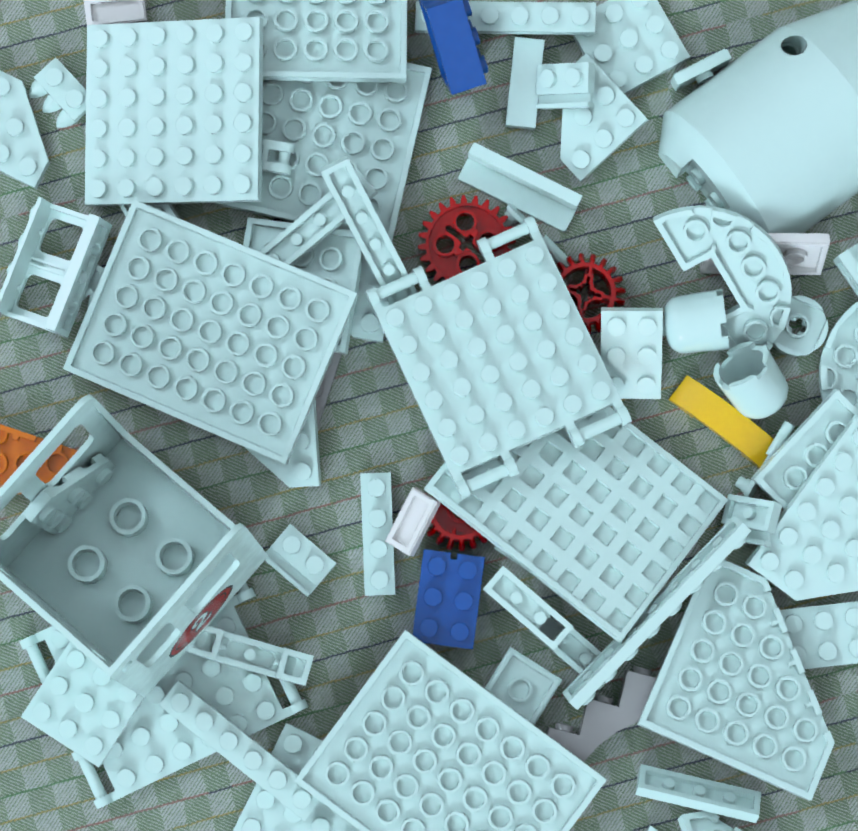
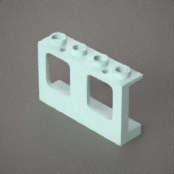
M38 197L36 204L30 210L28 224L24 233L19 238L18 249L13 261L7 268V276L2 289H0V313L68 338L112 225L99 216L92 214L88 216L52 204ZM54 219L83 228L70 261L41 251V245L48 227ZM31 275H36L61 285L48 317L19 307V300Z

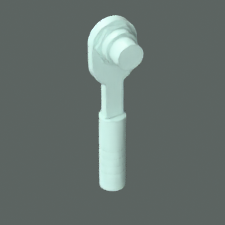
M509 203L504 213L508 216V220L504 225L507 227L516 222L524 223L523 219L526 217ZM542 235L552 258L557 263L561 262L567 268L569 266L566 261L568 256L547 235Z
M784 420L766 452L768 456L762 466L788 439L795 428L793 424ZM742 476L738 478L735 487L741 489L745 497H752L759 487L752 479H746Z

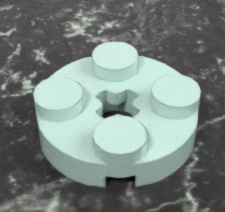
M792 296L788 321L784 330L781 331L773 343L774 348L780 353L791 357L807 356L818 349L825 341L828 333V321L820 304L806 296ZM797 318L801 319V325L805 327V331H799L797 334L792 333L789 322H795Z

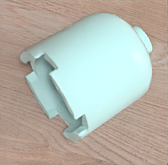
M715 289L679 295L671 298L664 307L662 336H666L668 345L678 353H694L730 349L728 336H722L720 325L727 323L723 290Z
M749 341L727 351L729 357L723 361L721 366L719 363L715 365L713 376L717 385L735 409L746 418L762 419L776 413L787 400L789 387L767 346H758L754 341Z

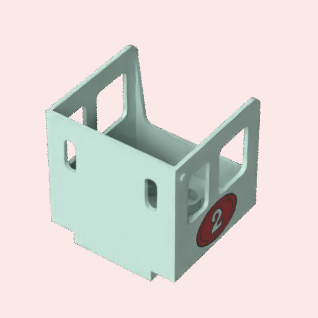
M91 394L82 397L1 486L0 512L18 493H22L28 498L30 505L39 493L49 485L53 487L62 485L64 483L62 481L63 476L79 466L82 468L91 466V459L99 453L116 465L112 470L113 475L103 486L99 485L94 490L92 500L86 507L78 509L71 517L72 522L68 528L62 533L58 532L55 536L31 523L21 514L0 536V581L109 677L145 698L265 561L268 554L242 523L235 525L131 436ZM81 424L89 433L88 439L54 478L45 484L36 476L38 469L67 436Z

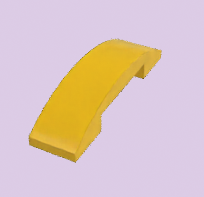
M687 375L668 400L692 418L695 417L760 469L768 456L766 452L773 438L724 399Z

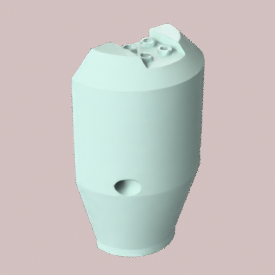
M852 0L777 28L664 112L658 155L675 178L687 172L688 176L686 179L695 191L700 190L707 198L704 201L706 206H714L737 212L758 224L767 233H805L858 193V0Z

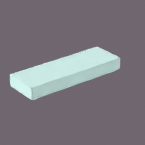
M515 37L505 127L535 130L537 118L536 104H538L539 95H536L537 65H541L543 61L545 42L543 39Z

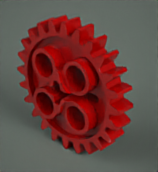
M462 195L461 203L456 204L455 200L450 197V207L446 208L440 202L438 204L441 211L439 214L433 211L429 212L433 221L432 223L428 221L422 222V225L428 232L418 234L419 238L426 241V243L418 245V250L427 252V254L420 258V261L430 262L425 271L426 273L436 271L433 279L435 283L442 278L446 280L462 273L460 263L464 259L471 258L475 260L477 265L484 263L470 249L466 248L462 251L460 240L446 231V227H452L465 241H468L470 238L473 239V248L481 254L476 240L484 236L493 237L513 228V226L504 227L508 220L507 215L498 218L499 206L490 210V200L487 199L482 205H479L478 196L475 195L472 202L467 203L465 195ZM463 216H469L474 220L473 227L466 231L459 229L457 226L458 219ZM450 239L454 243L452 251L441 253L437 249V244L440 240ZM516 240L493 249L494 257L511 251L512 249H509L508 246L515 244Z

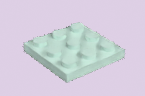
M608 0L596 7V35H572L583 55L587 52L625 95L690 58L658 0Z
M69 642L21 718L99 768L139 708L144 697L109 677Z

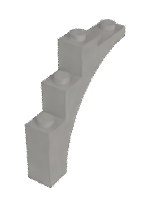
M637 666L633 667V671L625 670L616 706L612 705L613 698L595 694L594 700L584 707L578 734L573 733L574 727L557 722L555 728L548 726L546 734L582 761H585L600 744L616 732L638 722L656 677L651 676L652 670Z

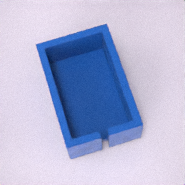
M419 0L440 74L450 93L454 95L487 84L484 74L488 73L489 70L484 55L480 54L478 47L476 48V45L480 44V39L476 27L472 26L470 19L468 20V17L472 16L468 0Z
M424 549L413 635L427 644L473 649L485 557L457 554L456 559H450V552Z

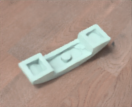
M207 626L186 650V652L302 686H306L314 658L313 655L240 636L212 626Z

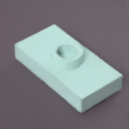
M724 48L674 73L670 83L675 91L697 81L698 85L702 84L714 76L713 72L727 66L732 57L729 51Z

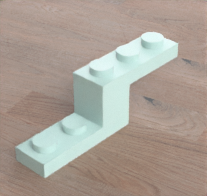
M504 566L500 568L483 588L488 595L526 626L535 637L578 674H581L601 653V651L577 632L572 624ZM603 683L597 690L599 691L605 683Z

